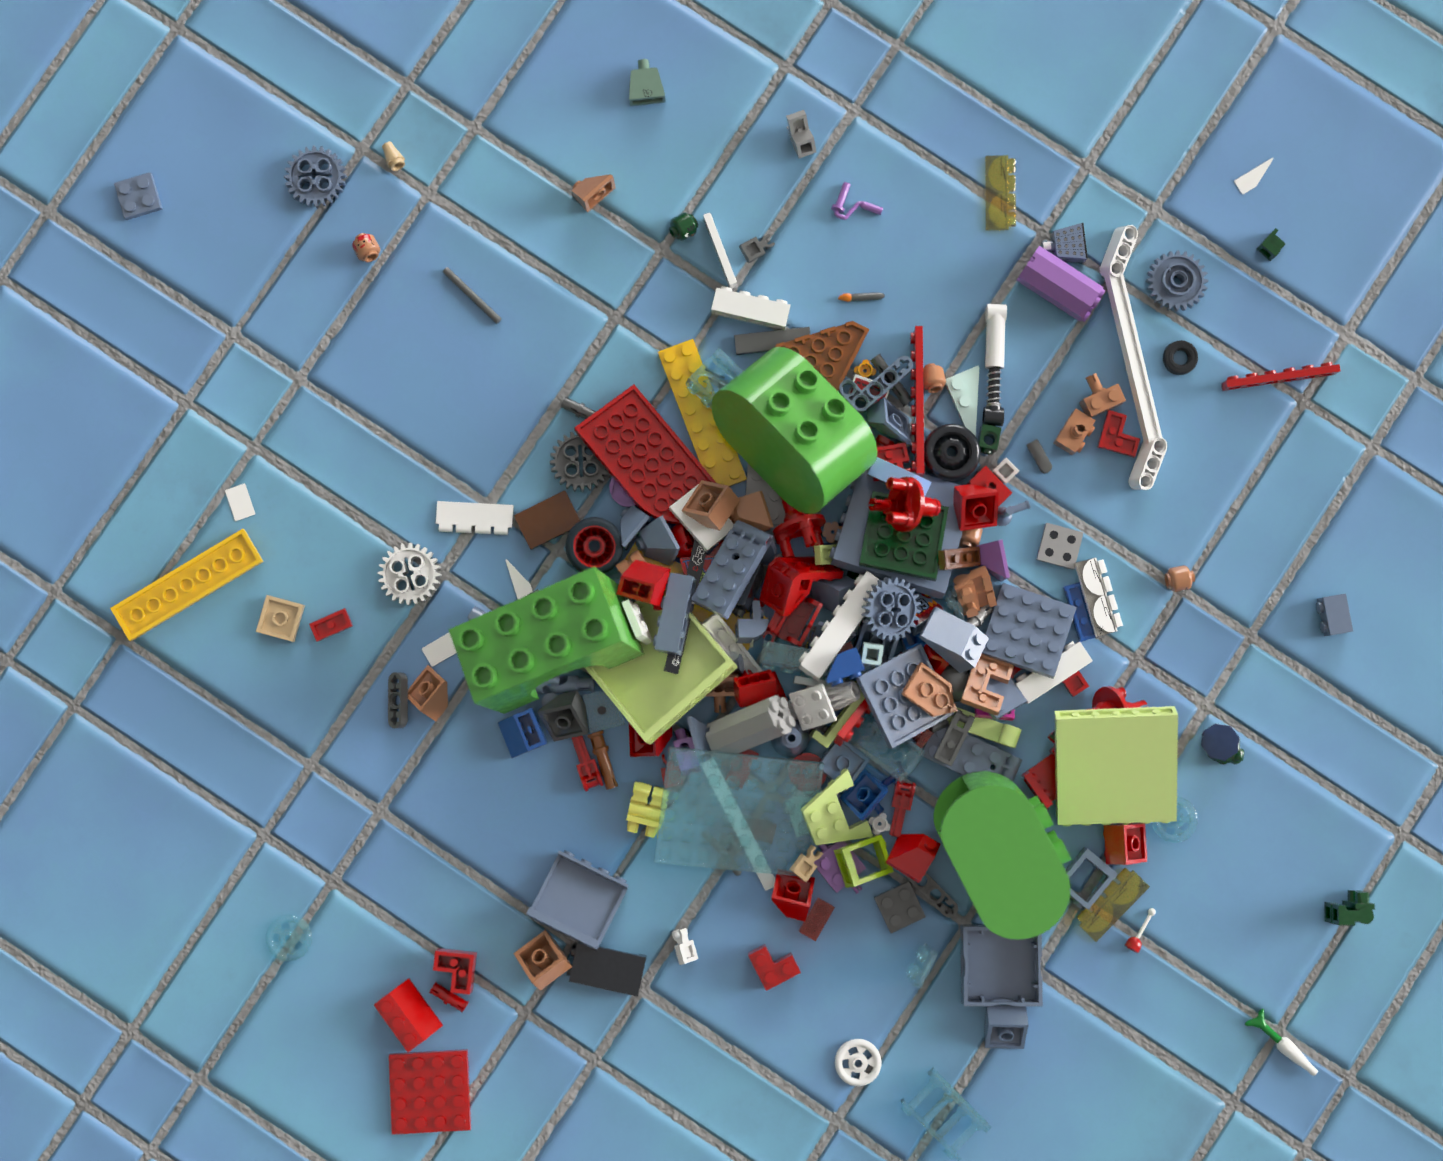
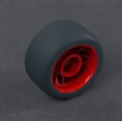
M598 517L583 519L571 528L566 538L565 549L570 563L580 572L595 567L602 573H607L618 564L622 557L621 534L616 526L606 519ZM593 540L600 543V548L597 551L589 549V543Z

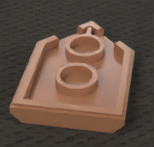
M920 662L905 685L902 695L932 717L957 712L952 695V684Z

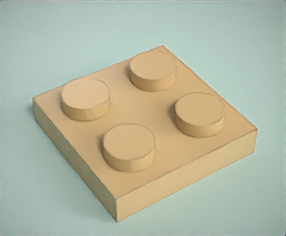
M266 595L256 632L295 642L305 605Z

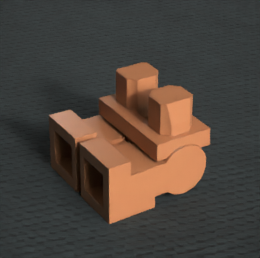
M986 566L970 570V573L961 574L954 578V589L962 616L967 615V618L978 615V611H981L980 607L989 605V607L997 606L991 578Z

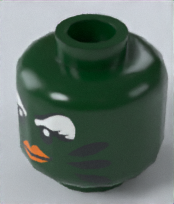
M684 212L671 219L669 232L673 238L676 237L678 240L684 241L696 234L698 228L697 220L692 214L689 215Z

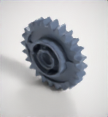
M1179 250L1174 255L1171 251L1167 253V256L1162 254L1160 256L1161 260L1157 258L1154 261L1155 264L1150 266L1152 271L1147 272V275L1151 277L1146 280V283L1150 284L1146 289L1152 290L1150 297H1156L1154 303L1161 302L1160 308L1167 305V311L1174 307L1175 312L1179 308L1185 311L1187 306L1191 309L1194 306L1193 303H1199V298L1204 297L1202 291L1207 290V287L1203 285L1208 282L1207 279L1203 278L1208 274L1207 272H1202L1205 266H1199L1200 259L1194 261L1193 254L1187 257V251L1180 255ZM1173 278H1178L1181 281V285L1175 284Z

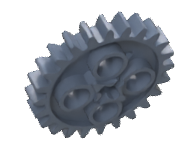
M313 145L312 151L305 147V153L298 150L299 156L292 155L294 162L288 161L291 167L285 168V171L289 173L284 176L288 180L285 183L287 188H290L288 192L294 194L293 198L295 200L299 199L302 205L306 202L308 207H311L312 203H314L316 208H318L319 203H322L325 207L327 200L333 203L332 197L334 196L338 199L337 192H343L340 186L346 185L345 181L342 180L347 178V175L342 173L346 169L344 166H340L343 162L341 159H337V154H332L330 149H327L325 152L323 146L319 148V151H317L315 145ZM329 164L326 170H321L322 165ZM310 165L307 171H302L303 166ZM329 182V186L326 189H321L323 183ZM310 183L308 189H302L304 184Z
M885 577L884 581L877 580L878 586L872 584L873 591H866L869 597L863 598L867 602L866 605L861 606V608L866 609V612L862 613L861 616L867 617L863 623L868 624L867 630L873 631L872 635L877 636L879 639L897 641L899 637L905 638V632L911 633L909 627H916L913 621L919 620L916 616V613L921 612L916 607L921 604V602L916 601L919 595L913 594L915 588L910 587L911 583L904 582V579Z

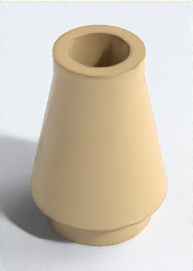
M392 142L384 143L382 148L388 168H391L392 171L402 169L405 166V158Z

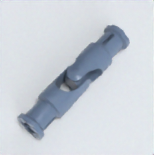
M556 676L535 689L537 694L567 693L578 690V692H595V680L592 676Z

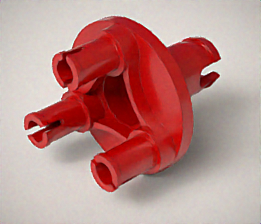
M889 477L886 481V487L890 490L888 498L884 500L871 498L868 504L874 505L868 506L870 511H882L884 514H887V523L891 524L895 530L901 532L913 530L920 522L922 516H938L941 510L940 501L925 497L920 482L913 477Z
M781 498L785 511L784 523L774 528L773 535L776 543L780 546L782 556L795 557L790 543L793 538L803 536L805 547H810L811 545L813 550L814 546L824 545L821 537V527L826 522L824 515L802 513L791 507Z
M1105 686L1095 692L1092 708L1086 710L1141 708V706L1147 705V702L1145 700L1134 703L1126 702V690L1123 687Z

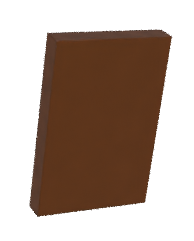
M565 490L514 515L530 550L569 532L580 521Z

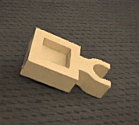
M810 845L807 855L800 854L789 869L804 882L808 881L818 867L814 862L823 855L820 851L813 855L816 849L813 845Z

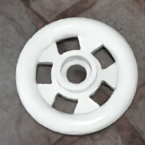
M863 1039L849 1040L836 1053L835 1069L838 1076L845 1083L852 1086H865L874 1081L881 1069V1056L877 1048L869 1041ZM856 1047L858 1053L850 1055L848 1050ZM866 1050L872 1055L869 1059L863 1054ZM848 1059L849 1068H843V1060ZM861 1060L862 1064L860 1066H856L855 1061ZM868 1064L873 1067L869 1074L864 1072ZM852 1071L860 1073L859 1078L851 1077Z

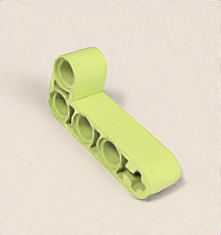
M957 708V709L963 711V712H962L963 714H965V715H967V716L971 715V716L975 717V714H974V713H971V712H969V711H966V710ZM953 715L946 718L949 721V724L953 718ZM975 717L968 733L1010 748H1016L1022 729L991 719ZM958 721L957 726L963 728L965 725V723L961 721Z

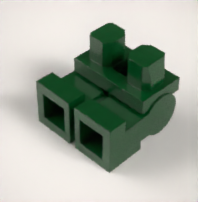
M1348 890V901L1342 900V904L1325 902V922L1336 925H1355V922L1362 924L1371 923L1374 919L1372 910H1375V904L1369 903V892Z

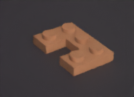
M981 654L975 668L970 671L960 702L998 716L1004 696L988 691L986 687L989 678L1008 684L1014 665Z

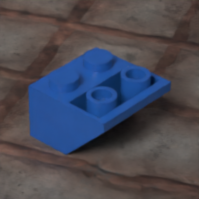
M856 647L836 655L825 680L826 685L831 683L833 687L843 683V678L849 676L851 680L862 675L861 671L865 670Z
M529 708L498 722L512 758L548 744L534 708Z

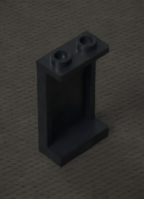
M577 942V945L573 944L571 956L574 957L573 964H571L572 967L567 970V976H570L569 982L638 997L647 955H636L600 946L596 951Z

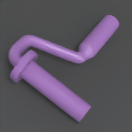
M847 182L843 183L837 202L831 207L835 216L842 220L848 219L858 206L878 215H881L883 210L882 207L866 201H858L846 215L840 214L844 212L843 204L851 186Z

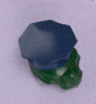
M1215 723L1204 730L1201 746L1213 761L1223 765L1227 763L1235 765L1244 760V750L1240 748V737L1231 726Z

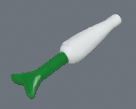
M1263 1008L1258 1012L1256 1018L1245 1022V1026H1254L1262 1029L1263 1032L1276 1042V1047L1282 1054L1308 1071L1312 1076L1318 1073V1070L1291 1040L1279 1036L1265 1023Z

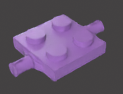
M845 841L835 842L829 846L827 844L818 845L823 855L814 862L818 866L816 868L835 893L845 887L834 850L847 846ZM850 851L857 874L859 875L866 867L854 852ZM860 885L851 887L856 894L863 889Z

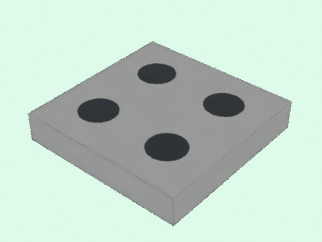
M1045 523L1036 560L1074 570V563L1077 561L1084 532Z

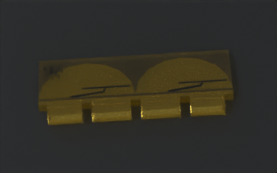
M1008 155L985 156L986 231L1009 230V227L1016 226V212H1009V210H1016V194H1008V192L1016 191V175H1008L1016 173V159L1008 158Z
M1124 868L1116 876L1120 881L1119 885L1112 880L1103 891L1107 897L1104 898L1100 895L1091 906L1092 912L1084 909L1077 916V919L1082 922L1079 926L1095 942L1150 887L1134 870L1130 872Z

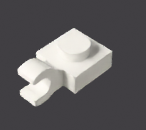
M686 928L672 931L673 939L678 943L674 947L679 965L698 959L694 941L688 940Z

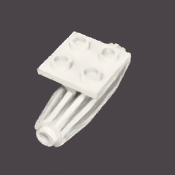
M855 681L843 682L833 687L831 684L824 686L822 683L788 694L790 700L787 701L791 716L794 719H798L802 731L836 721L837 718L834 711L840 710L859 700L860 688Z

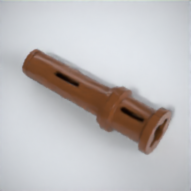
M604 730L588 734L587 737L591 740L592 753L597 757L605 787L608 790L617 787L618 784L607 753L609 746L606 745L603 737Z

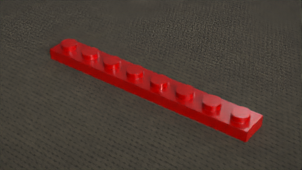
M915 326L914 332L910 333V344H913L910 358L914 362V369L910 371V380H914V387H911L910 391L911 398H914V405H911V417H914V424H911V435H914V442L911 443V454H914V461H911V470L923 478V326Z

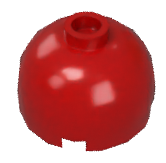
M676 524L670 529L680 547L676 557H691L695 538L682 524Z

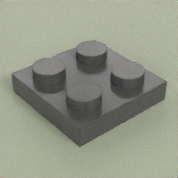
M909 881L874 897L890 933L926 917Z

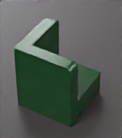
M1277 228L1256 248L1269 261L1273 260L1285 246V242L1275 235L1279 231Z

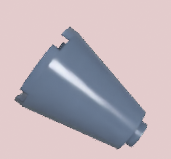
M795 720L796 725L792 727V732L771 740V744L778 754L785 757H795L803 753L807 748L809 733L808 730L802 731L798 720ZM791 734L795 736L793 742L788 741V736Z

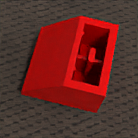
M635 559L621 575L616 594L660 607L671 569Z

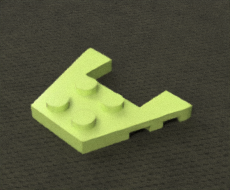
M846 768L840 772L841 774L835 780L832 779L821 793L818 792L800 809L815 845L873 836L866 819L851 826L847 824L837 797L838 793L854 786L849 770Z

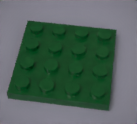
M873 491L871 498L884 500L888 498L889 494ZM941 505L938 516H922L918 525L909 532L895 530L891 524L887 523V514H884L882 511L869 510L859 565L936 581L939 568L938 551L942 550L949 507Z

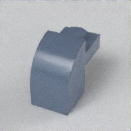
M753 600L749 610L750 619L737 620L735 624L736 643H751L752 640L756 642L763 636L769 619H763L764 609L760 607V601Z

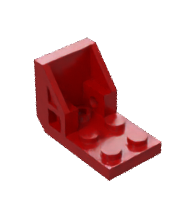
M815 556L776 557L768 565L759 600L780 615L789 616L809 595L813 581H819V579L828 581L842 579L844 571L831 564L815 565Z

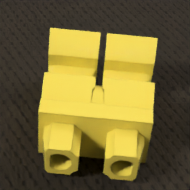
M635 781L633 796L631 797L626 818L628 821L627 831L637 833L639 824L647 825L645 836L654 838L658 829L661 828L667 807L666 802L670 797L671 790L654 786L652 800L648 804L647 798L651 793L653 785Z

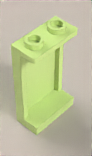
M859 689L861 693L859 700L844 707L836 717L837 720L830 725L824 735L813 729L809 736L822 746L828 748L836 738L837 733L865 699L861 689Z

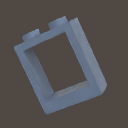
M1084 847L1065 871L1070 878L1082 862L1087 859L1106 875L1086 901L1070 889V896L1074 899L1072 903L1079 909L1084 907L1089 910L1117 876V873L1088 848Z

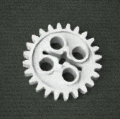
M402 543L400 550L394 546L395 552L387 551L390 557L382 558L386 563L379 564L380 567L384 568L383 571L378 572V574L383 576L378 581L385 583L381 589H388L386 596L393 594L392 600L395 601L399 598L400 604H403L404 600H406L407 605H410L413 600L417 605L419 598L425 602V595L432 597L430 590L437 591L434 584H440L436 577L441 576V574L437 573L436 570L441 567L434 565L438 559H431L433 553L429 552L426 554L427 548L424 547L420 550L419 544L413 548V544L409 543L408 548H406ZM406 557L408 558L409 570L414 572V574L411 575V580L415 588L413 591L411 589V580L409 577L406 576V574H408V568L405 563ZM415 558L421 559L419 567H413L412 565ZM397 562L402 563V570L399 572L394 570V565ZM420 576H424L426 579L425 584L422 586L417 585V579ZM405 580L407 587L405 590L400 591L398 584L400 581Z

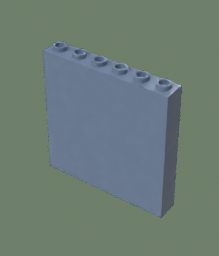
M866 470L851 483L850 489H853L852 495L847 496L845 506H848L847 512L842 513L839 523L843 525L841 530L837 529L834 539L838 542L836 547L832 546L829 555L832 558L831 565L862 575L868 571L884 581L885 577L904 579V582L911 583L910 587L915 588L916 592L942 599L946 593L952 569L939 570L938 568L936 581L859 565L869 511L868 506H870L868 502L871 499L872 492L890 493L886 483L873 481V477L868 475V470ZM924 474L923 478L932 482L925 497L938 499L942 506L949 507L942 550L957 549L963 531H960L958 527L953 497L954 486L960 485Z

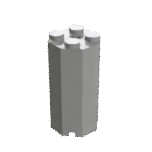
M775 695L708 723L707 728L710 727V729L706 732V739L711 751L714 754H720L719 758L723 760L792 732V727L796 725L794 717L791 716L786 698H780L778 695Z

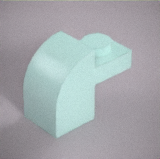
M863 642L860 658L865 670L861 671L862 674L878 665L881 666L883 645Z

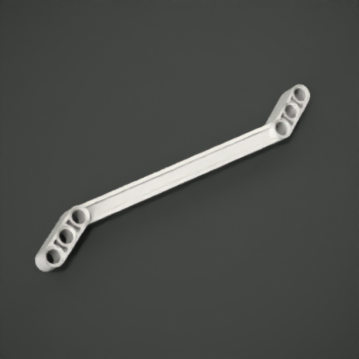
M1133 225L1118 227L1113 232L1100 266V274L1105 278L1143 437V443L1128 482L1129 486L1134 490H1149L1155 482L1167 450V442L1162 438L1123 275L1138 237L1137 228Z

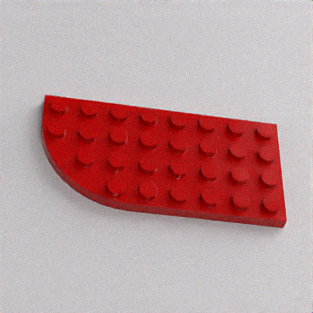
M635 385L629 387L574 428V431L632 501L643 512L655 519L663 515L667 523L681 524L669 510V507L697 486L701 480L716 483Z

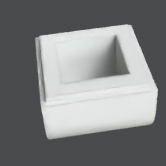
M1005 458L993 472L1007 484L1019 470Z

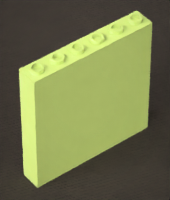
M635 600L634 604L636 603L640 608L653 640L655 634L657 635L658 633L657 620L659 615L662 614V610L656 611L653 609L652 604ZM691 612L689 614L691 621L678 674L664 671L668 653L655 650L653 642L646 645L641 641L640 643L645 654L611 669L601 665L584 667L642 739L650 745L738 668Z
M1175 706L1055 711L1056 819L1058 825L1071 826L1081 824L1089 826L1091 824L1110 825L1112 823L1130 824L1140 822L1149 824L1151 822L1170 823L1171 821H1177L1178 713Z

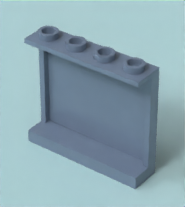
M558 851V856L526 915L597 951L629 885L626 884L627 881L619 876L614 878L608 875L609 872L601 867L598 870L591 867L592 863L585 859H581V861L575 859V855L569 851Z

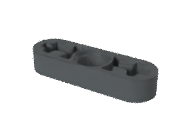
M394 672L388 679V723L392 728H404L408 721V678L404 673ZM397 696L400 697L399 705L396 704Z

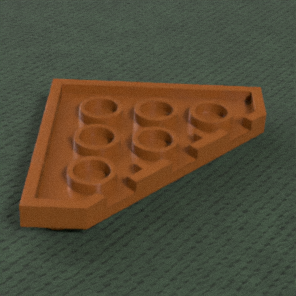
M850 321L837 327L834 326L811 335L808 334L785 343L776 344L775 347H785L800 354L838 391L869 329L854 321Z

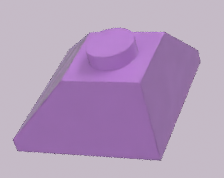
M1003 540L977 545L980 547L981 566L979 567L986 566L988 573L999 581L1010 578Z

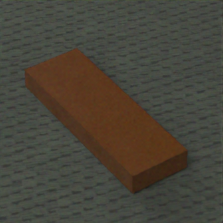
M979 546L938 551L939 570L981 566Z

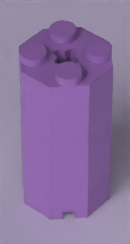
M1041 246L1037 248L1016 280L1076 320L1083 322L1087 320L1091 311L1099 303L1105 292L1103 286Z

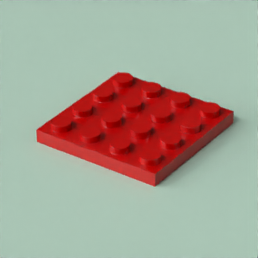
M468 1049L389 1054L392 1135L471 1130Z

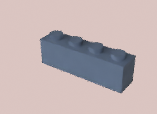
M670 572L665 588L667 589L666 595L663 596L661 602L662 614L659 615L657 620L658 633L657 635L655 634L653 639L654 649L658 652L679 656L682 654L692 606L691 598L697 582L693 576Z

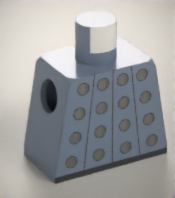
M1084 223L1053 231L1051 241H1043L1041 247L1048 252H1053V255L1064 262L1084 263L1088 259Z

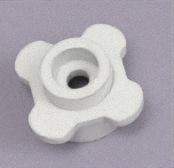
M885 813L869 818L868 822L872 825L875 835L890 830L891 825L887 822V815Z

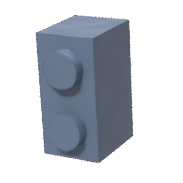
M1346 594L1317 599L1316 609L1321 617L1320 629L1324 636L1353 632Z

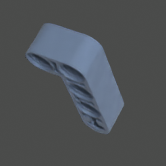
M901 356L864 389L861 390L855 382L848 379L840 384L839 393L858 413H863L909 374L913 367V362L908 356ZM906 362L908 364L906 367L907 370L905 368H902L899 371V373H897L896 370L899 369L901 363L904 364ZM892 374L894 382L887 383L884 380V376ZM845 385H850L853 388V392L846 394L842 388ZM873 386L878 387L880 394L874 396L870 393L869 389ZM863 399L866 406L858 408L855 405V401Z

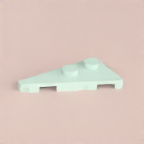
M979 366L947 378L945 384L963 426L969 429L975 436Z

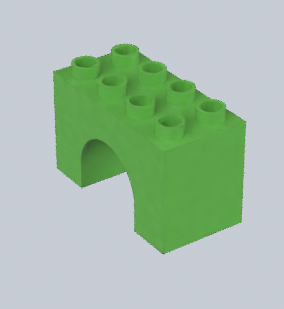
M592 567L448 629L474 703L505 714L538 700L539 697L535 688L556 676L595 665L611 669L644 655L640 640L635 637L623 608L622 602H624V598L616 594L619 586L618 583L597 568Z

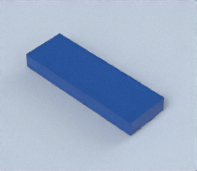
M1080 582L1063 587L1067 603L1077 607L1073 623L1079 642L1096 638Z

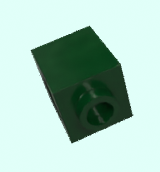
M982 424L978 436L980 453L992 455V452L995 453L998 450L1001 427ZM985 436H990L993 439L992 445L984 442Z

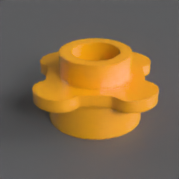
M863 360L859 366L854 367V373L869 378L876 374V369L872 367L869 360Z

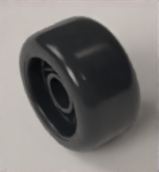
M945 424L939 426L924 441V468L930 476L952 483L959 482L967 478L979 463V442L976 436L962 425ZM948 448H953L956 451L955 457H950L947 454Z

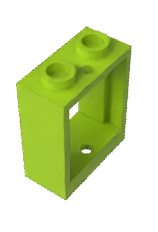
M882 834L868 837L834 850L846 888L855 887L894 872L893 868L885 863L889 855L886 849L887 844ZM873 843L881 870L859 878L850 851Z

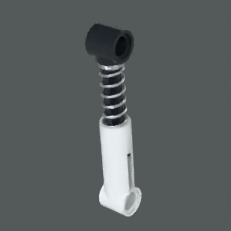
M987 304L985 310V368L989 371L987 374L989 380H987L988 387L986 388L988 390L986 394L988 400L986 401L987 406L983 408L982 423L1002 427L1004 423V408L1001 407L999 399H1001L1000 380L1002 379L1000 378V373H1002L1000 369H1004L1006 304Z

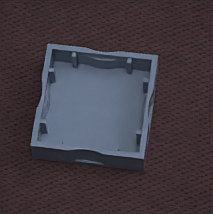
M960 924L961 1003L963 1006H995L1001 1004L1043 1006L1040 970L1042 934L1027 939H1008L996 935L984 924Z

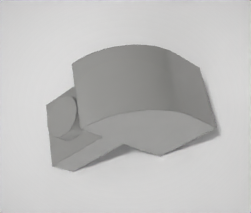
M801 110L787 115V130L798 158L816 153L814 137L809 130L805 111Z

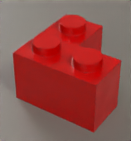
M765 944L748 952V956L766 991L801 973L792 953L774 961Z
M438 948L435 951L433 971L452 973L450 993L470 995L473 992L477 952Z

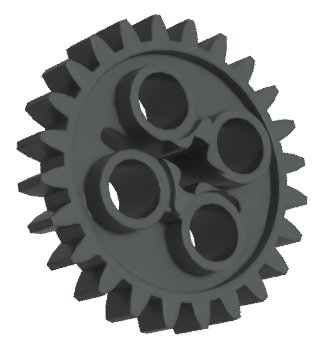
M570 432V438L563 435L564 442L557 440L559 447L553 446V450L556 453H550V457L555 459L550 461V465L555 466L551 468V472H557L554 478H561L560 485L567 483V490L570 486H573L574 492H576L578 487H580L581 492H584V487L591 491V485L598 488V481L604 483L602 476H609V473L606 471L607 469L594 454L587 455L585 453V450L589 447L578 434L575 436L573 432ZM579 445L582 446L583 475H584L582 478L580 477L579 462H578V461H579V453H578V446H579ZM568 449H573L576 451V454L568 456L565 452ZM572 467L577 472L574 475H570L566 472L567 469ZM594 467L596 472L589 474L586 472V468Z

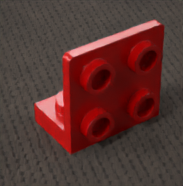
M1050 754L1020 775L1034 796L1037 795L1040 802L1044 804L1045 808L1050 807L1053 804L1052 801L1056 799L1055 757L1053 754Z

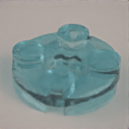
M952 585L948 586L943 600H946V604H944L945 611L964 620L961 604L958 603L956 598L958 597Z

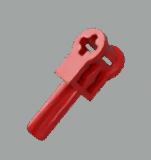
M583 736L572 737V742L580 762L576 767L585 792L598 785L604 786L596 760L590 759Z
M896 779L891 807H895L889 832L891 836H901L906 810L911 811L916 783L914 782L910 784Z

